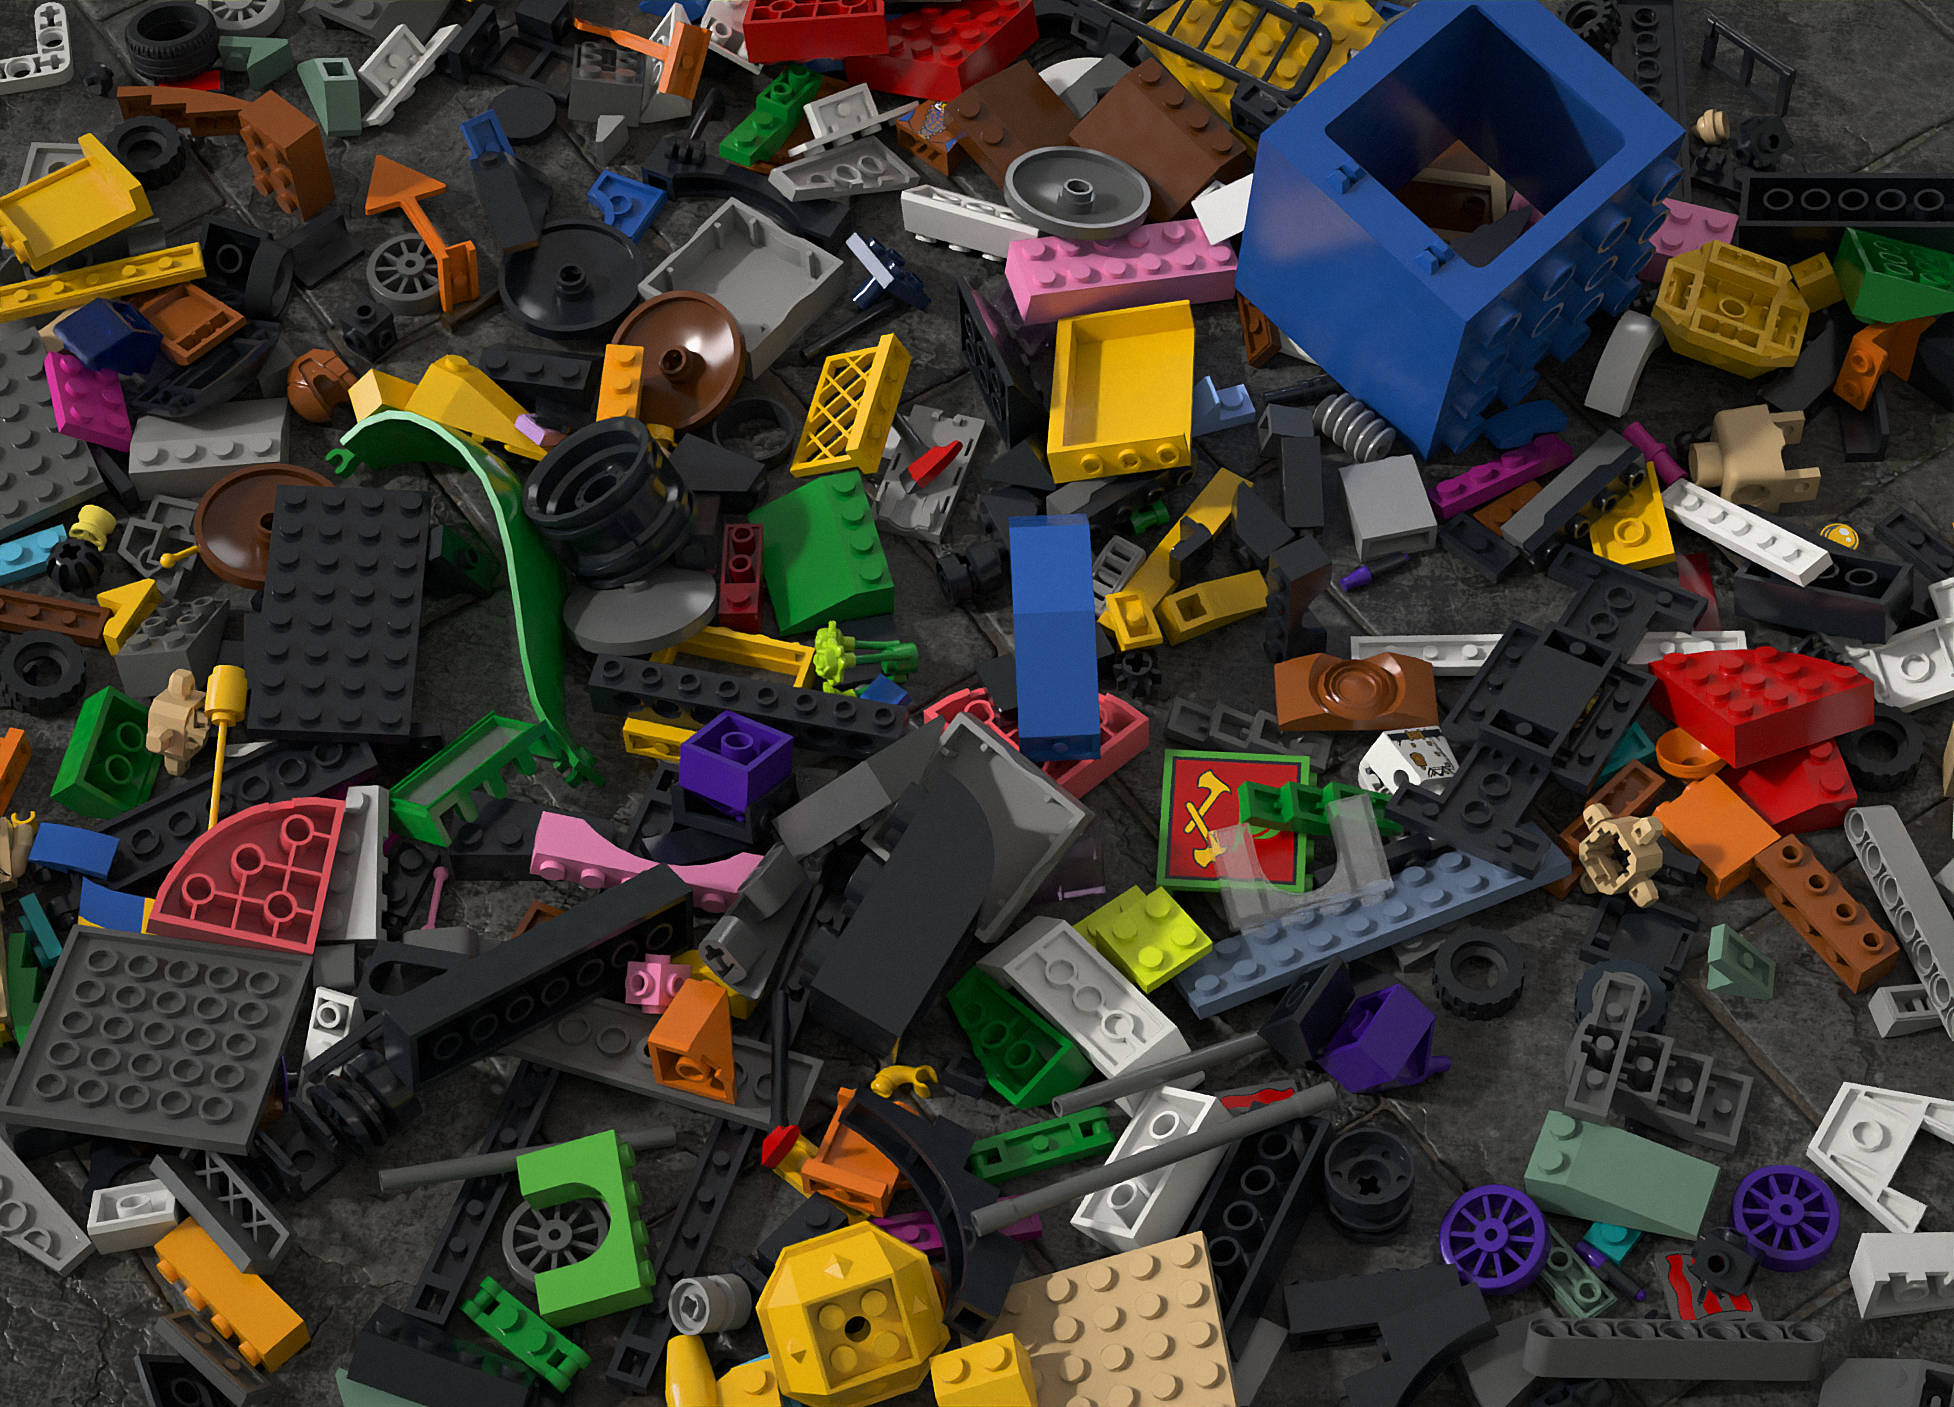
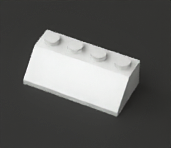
M925 184L904 190L901 194L905 230L916 233V239L930 243H936L937 239L949 242V248L961 252H970V249L982 251V257L992 261L1003 262L1004 258L1008 257L1010 241L1056 236L1026 223L1009 207Z
M1164 1085L1152 1087L1149 1089L1105 1165L1230 1120L1233 1117L1217 1097ZM1231 1142L1086 1195L1070 1223L1076 1229L1117 1254L1176 1238Z

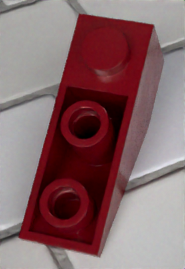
M763 523L725 524L718 612L720 626L750 635H763L764 526Z

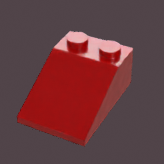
M1834 737L1737 769L1731 766L1715 774L1781 837L1788 836L1791 833L1796 835L1843 826L1847 811L1850 808H1855L1858 799Z

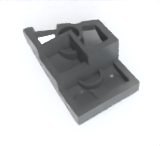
M154 494L145 520L130 517L118 553L146 579L155 580L158 590L169 600L176 599L179 601L193 584L205 562L200 554L196 553L177 561L172 568H164L160 563V559L166 553L173 555L196 545L194 517L199 503Z

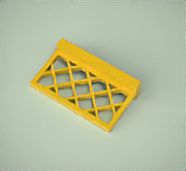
M894 333L881 336L879 345L876 347L826 357L790 468V472L795 478L857 466L864 475L878 471L912 360V356ZM873 361L872 367L863 373L861 370ZM849 366L833 380L836 368ZM858 374L860 378L844 391L842 387ZM864 389L863 396L855 402L853 398ZM838 391L840 395L824 408L826 401ZM849 402L851 406L834 419L832 416ZM855 418L854 424L846 431L843 427ZM827 420H830L832 422L817 436H815L817 429L821 427ZM840 431L842 435L825 448L823 445ZM846 447L847 455L834 457ZM819 448L822 450L811 462H807V459Z

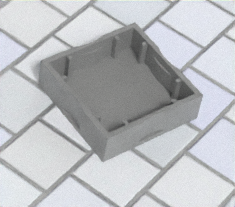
M733 197L698 228L688 243L670 254L638 285L640 305L657 295L676 290L698 291L713 297L724 305L734 315L742 328L747 350L744 376L752 381H755L847 291L844 261L808 240L784 231L770 218Z
M960 711L938 739L919 785L930 791L941 772L945 770L970 791L987 818L994 843V870L980 926L975 936L984 943L997 942L1096 814L975 715ZM883 811L881 813L883 819L873 824L861 841L887 861L894 849L884 844L891 830V827L887 825L891 814L886 816Z

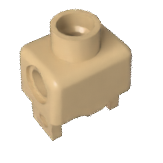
M1762 404L1718 412L1714 417L1710 441L1690 444L1688 464L1691 482L1701 488L1717 487L1719 497L1735 505L1749 504L1771 514L1778 513L1780 503L1816 500L1821 479L1819 467L1784 470L1781 452L1786 444L1800 443L1805 422L1803 410L1769 414L1767 405Z

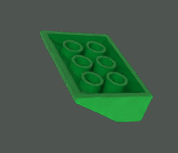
M1846 227L1832 268L1849 308L1857 320L1868 324H1876L1877 321L1894 323L1954 311V254Z
M858 470L820 477L747 514L748 524L763 523L764 580L780 636L813 631L815 626L826 625L830 621L842 622L889 612L891 616H894V584Z

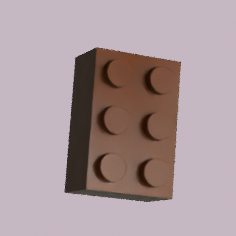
M271 89L238 113L242 127L240 134L246 142L248 150L247 159L253 168L255 176L253 182L262 195H269L278 202L283 211L287 214L293 213L303 222L336 199L318 124Z

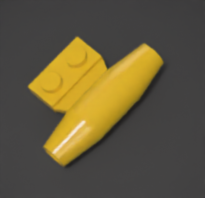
M684 1334L668 1341L665 1390L667 1407H784L783 1396L779 1389L771 1358L733 1367L731 1371L716 1381L700 1336Z

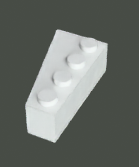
M1954 1232L1862 1233L1849 1272L1862 1320L1954 1308Z

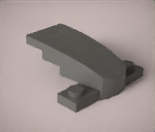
M1604 971L1592 1013H1588L1582 1020L1566 1052L1565 1072L1570 1087L1562 1115L1604 1126L1609 1108H1612L1632 1119L1668 1134L1733 1155L1754 1077L1712 1067L1714 1057L1673 1048L1675 1038L1633 1030L1645 982Z

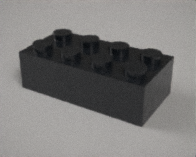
M1825 547L1820 548L1829 552L1833 564L1805 587L1748 558L1733 576L1735 616L1750 618L1756 622L1786 625L1792 629L1822 632L1833 637L1842 636L1862 640L1868 644L1886 645L1914 604V564Z

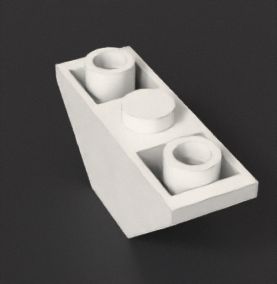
M321 986L316 989L302 1067L366 1022L357 997ZM344 1064L323 1078L324 1081L319 1085L327 1088L325 1081L331 1074L338 1075L349 1083L343 1069ZM301 1067L296 1096L313 1112L317 1113L309 1097L310 1091L316 1086L309 1082L307 1074Z

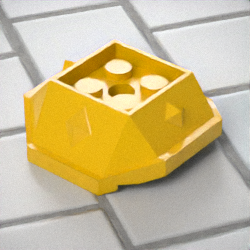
M1714 239L1701 245L1700 249L1682 253L1668 260L1663 271L1651 316L1660 322L1673 352L1745 378L1753 379L1779 367H1794L1799 357L1810 309L1801 292L1791 282L1793 277L1786 264Z
M867 1220L784 1247L777 1259L776 1267L755 1307L782 1395L810 1407H865L918 1389L931 1369L929 1357L941 1354L951 1339L948 1327L941 1323L944 1313L927 1255L920 1249ZM856 1316L865 1318V1324L859 1332L854 1334L845 1332V1325L851 1318Z

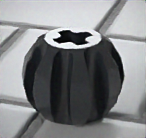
M68 537L64 542L56 543L46 559L47 575L56 588L67 593L73 591L74 594H82L86 589L94 588L99 583L100 576L104 572L102 554L94 543L84 538L78 540L76 537Z

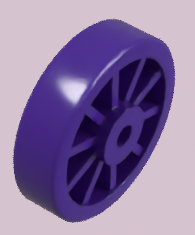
M1791 1165L1766 1166L1747 1175L1739 1183L1733 1194L1728 1215L1729 1227L1743 1232L1749 1237L1748 1243L1766 1251L1760 1266L1778 1272L1803 1271L1825 1259L1834 1246L1841 1221L1839 1204L1828 1185L1815 1174ZM1796 1195V1196L1802 1198V1200L1800 1201L1799 1199H1797V1198L1794 1197V1196ZM1748 1223L1762 1225L1750 1231ZM1769 1234L1774 1237L1772 1247L1760 1240ZM1799 1237L1807 1241L1810 1245L1807 1248L1803 1249ZM1780 1240H1787L1791 1251L1777 1249Z
M1490 1184L1479 1186L1466 1192L1450 1206L1441 1224L1439 1246L1445 1264L1456 1263L1461 1284L1465 1286L1476 1281L1483 1295L1504 1296L1524 1289L1540 1275L1549 1258L1551 1233L1544 1214L1527 1194L1511 1186ZM1502 1209L1498 1219H1496L1494 1210ZM1485 1212L1486 1219L1479 1222L1476 1217ZM1514 1213L1520 1216V1218L1510 1223ZM1470 1223L1476 1227L1474 1232H1466ZM1529 1228L1531 1237L1515 1236ZM1463 1243L1474 1244L1465 1250L1463 1249ZM1515 1247L1531 1248L1525 1261L1514 1252ZM1480 1256L1475 1268H1473L1469 1262ZM1510 1257L1520 1267L1506 1275L1503 1260ZM1492 1260L1495 1262L1497 1276L1485 1275Z

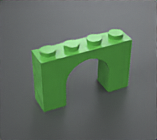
M613 1129L516 1157L522 1196L535 1211L581 1198H594L608 1203L611 1213L608 1235L601 1247L593 1255L581 1262L534 1275L540 1315L552 1328L558 1329L653 1302L651 1286L656 1285V1277L651 1261L649 1259L646 1260L644 1246L649 1245V1236L644 1221L639 1220L637 1207L642 1206L643 1201L638 1183L632 1180L631 1168L636 1166V1159L630 1142H624Z

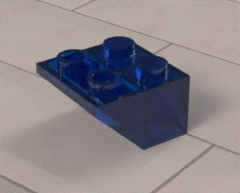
M101 297L96 298L55 324L52 330L64 343V348L73 352L81 360V364L85 368L93 371H101L102 368L112 369L127 376H131L133 373L149 375L164 337L130 302Z

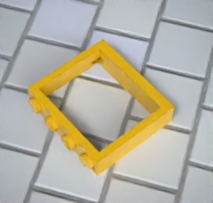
M706 626L686 641L660 651L652 652L649 660L651 662L672 665L678 651L794 675L797 678L793 687L810 690L817 675L815 671L816 666L813 662L814 655L816 654L815 648L800 645L799 642L789 643L770 639L761 634L750 635L740 633L727 627L716 628ZM632 718L626 719L622 729L626 752L680 763L681 744L696 733V731Z

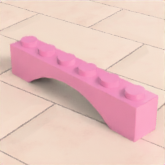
M543 811L536 831L530 873L541 875L547 880H566L580 883L591 889H609L660 863L634 856L616 847L599 835L584 819ZM742 852L727 860L706 865H667L693 890L694 907L702 908L710 913H726L740 896L737 893L738 887L764 856Z

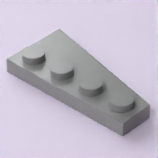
M0 1137V1236L63 1277H66L97 1248Z

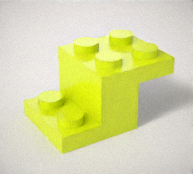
M1135 885L1072 926L1131 984L1136 982L1146 994H1149L1213 951V942L1162 886L1146 896Z

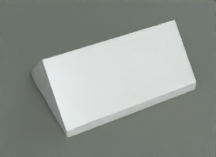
M674 3L649 40L670 46L676 21L691 25L682 4ZM644 54L643 91L639 122L651 123L691 116L692 100L658 91L665 64L663 60Z

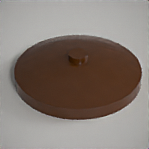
M670 291L645 301L623 321L611 342L614 345L644 347V382L639 420L644 425L659 424L675 430L674 435L696 430L718 416L733 399L745 372L747 350L740 324L734 315L719 301L698 291Z
M283 463L258 464L228 474L216 482L204 494L196 509L194 532L197 549L201 558L222 579L243 588L264 591L277 485L336 486L322 475L310 469Z

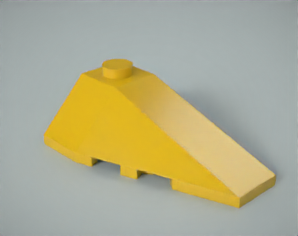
M447 354L430 365L406 404L404 411L413 412L454 428L471 432V438L480 443H483L484 440L503 442L504 448L507 451L541 461L556 446H539L514 426L518 416L530 413L484 372L469 365L465 358Z

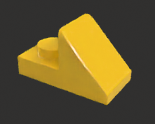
M1824 252L1789 267L1810 309V313L1839 302L1844 298L1834 270Z
M150 578L97 595L99 605L111 608L114 617L107 621L103 632L106 645L112 657L118 653L126 643V640L137 631L141 623L162 602L155 580Z
M1143 588L1105 595L1106 608L1116 633L1117 655H1122L1123 652L1130 653L1140 649L1156 648L1163 643V636Z

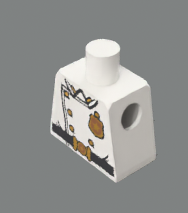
M1439 726L1383 731L1363 757L1393 795L1403 780L1441 795L1459 768L1445 737L1441 736Z

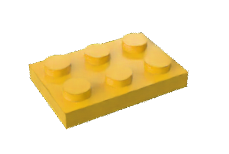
M1653 461L1646 463L1648 475L1638 488L1628 492L1618 501L1616 507L1610 513L1604 514L1589 529L1594 554L1634 570L1676 562Z

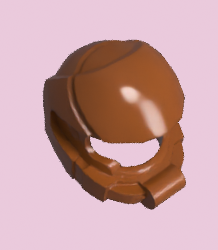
M333 348L330 351L312 349L307 354L291 362L287 375V395L291 406L301 418L313 423L333 422L331 417L335 414L333 408L343 402L352 404L348 390L359 380L343 363Z

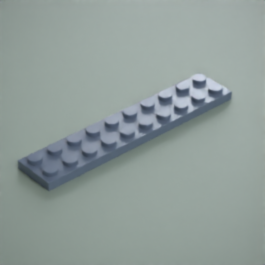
M1531 821L1521 824L1519 829L1551 842L1550 853L1532 881L1461 850L1448 852L1428 861L1426 866L1406 868L1404 871L1390 876L1388 880L1370 882L1366 886L1353 890L1351 894L1334 896L1330 900L1307 909L1298 910L1284 918L1259 925L1248 932L1223 939L1213 945L1212 952L1170 980L1197 1017L1202 1020L1291 985L1302 970L1338 955L1344 963L1350 962L1572 874L1571 861Z

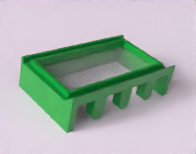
M492 710L389 790V827L392 833L447 848L452 844V841L439 817L453 806L460 820L474 822L477 819L478 811L469 793L483 783L490 797L503 799L507 794V787L499 773V769L512 760L519 774L532 776L536 772V764L531 754L556 760L563 756L546 719L536 725L497 716L496 712Z

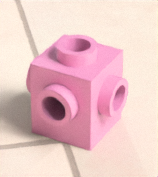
M645 954V962L628 961L625 979V1003L642 1004L641 1013L664 1014L667 1006L670 1005L687 978L691 979L692 965L670 964L669 955Z

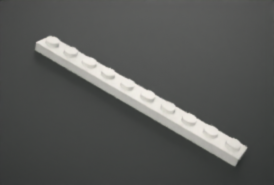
M1693 631L1691 635L1684 632H1647L1626 665L1648 673L1649 662L1661 660L1669 653L1691 654L1717 650H1747L1745 631ZM1503 634L1351 636L1350 657L1351 659L1363 660L1385 652H1392L1416 657L1432 663L1434 676H1475Z

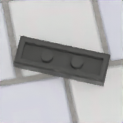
M191 1309L159 1317L154 1330L237 1407H249L270 1400L275 1387Z

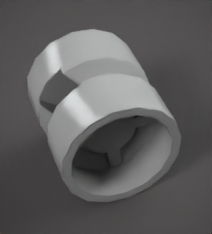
M723 1274L680 1280L674 1285L670 1293L668 1305L669 1314L674 1326L683 1334L697 1335L741 1328L750 1317L752 1301L749 1288L741 1277L735 1274Z

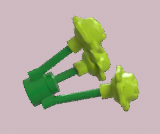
M830 621L828 628H821L817 631L815 639V650L817 653L814 655L813 662L818 676L828 680V682H823V692L860 698L868 686L856 691L849 689L842 693L832 687L836 686L837 683H842L845 670L847 668H854L856 664L881 662L884 673H891V676L887 678L895 684L907 682V674L917 673L919 670L918 652L913 642L900 644L899 640L887 642L855 640L853 636H843L841 630L836 628V621ZM854 649L882 650L881 653L855 655L853 653Z

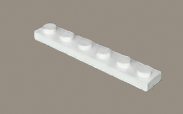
M1683 478L1677 480L1661 493L1667 517L1802 587L1816 579L1819 574L1833 564L1828 551Z

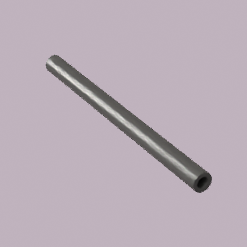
M1259 1030L1054 1097L1052 1099V1106L1055 1114L1062 1118L1260 1052L1272 1046L1257 1034Z
M673 1125L617 1133L624 1142H630L634 1152L676 1145V1133ZM570 1141L379 1171L381 1191L388 1192L518 1171L516 1157Z

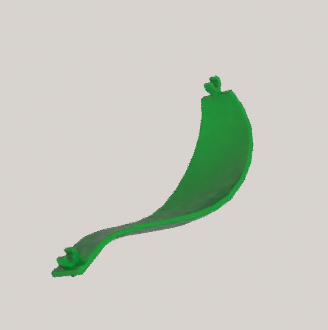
M387 410L362 419L339 440L347 449H333L325 458L334 467L343 461L341 466L335 470V473L343 480L349 478L361 462H364L373 471L403 462H440L465 468L479 476L495 511L506 553L520 655L530 701L539 721L542 722L546 719L560 749L567 754L556 760L553 766L562 774L572 767V772L563 779L572 788L579 786L585 777L598 787L608 783L595 766L598 762L583 744L579 745L576 742L567 722L564 685L567 631L563 618L564 604L569 597L566 568L560 556L524 512L521 503L523 483L502 459L473 438L452 426L407 411Z

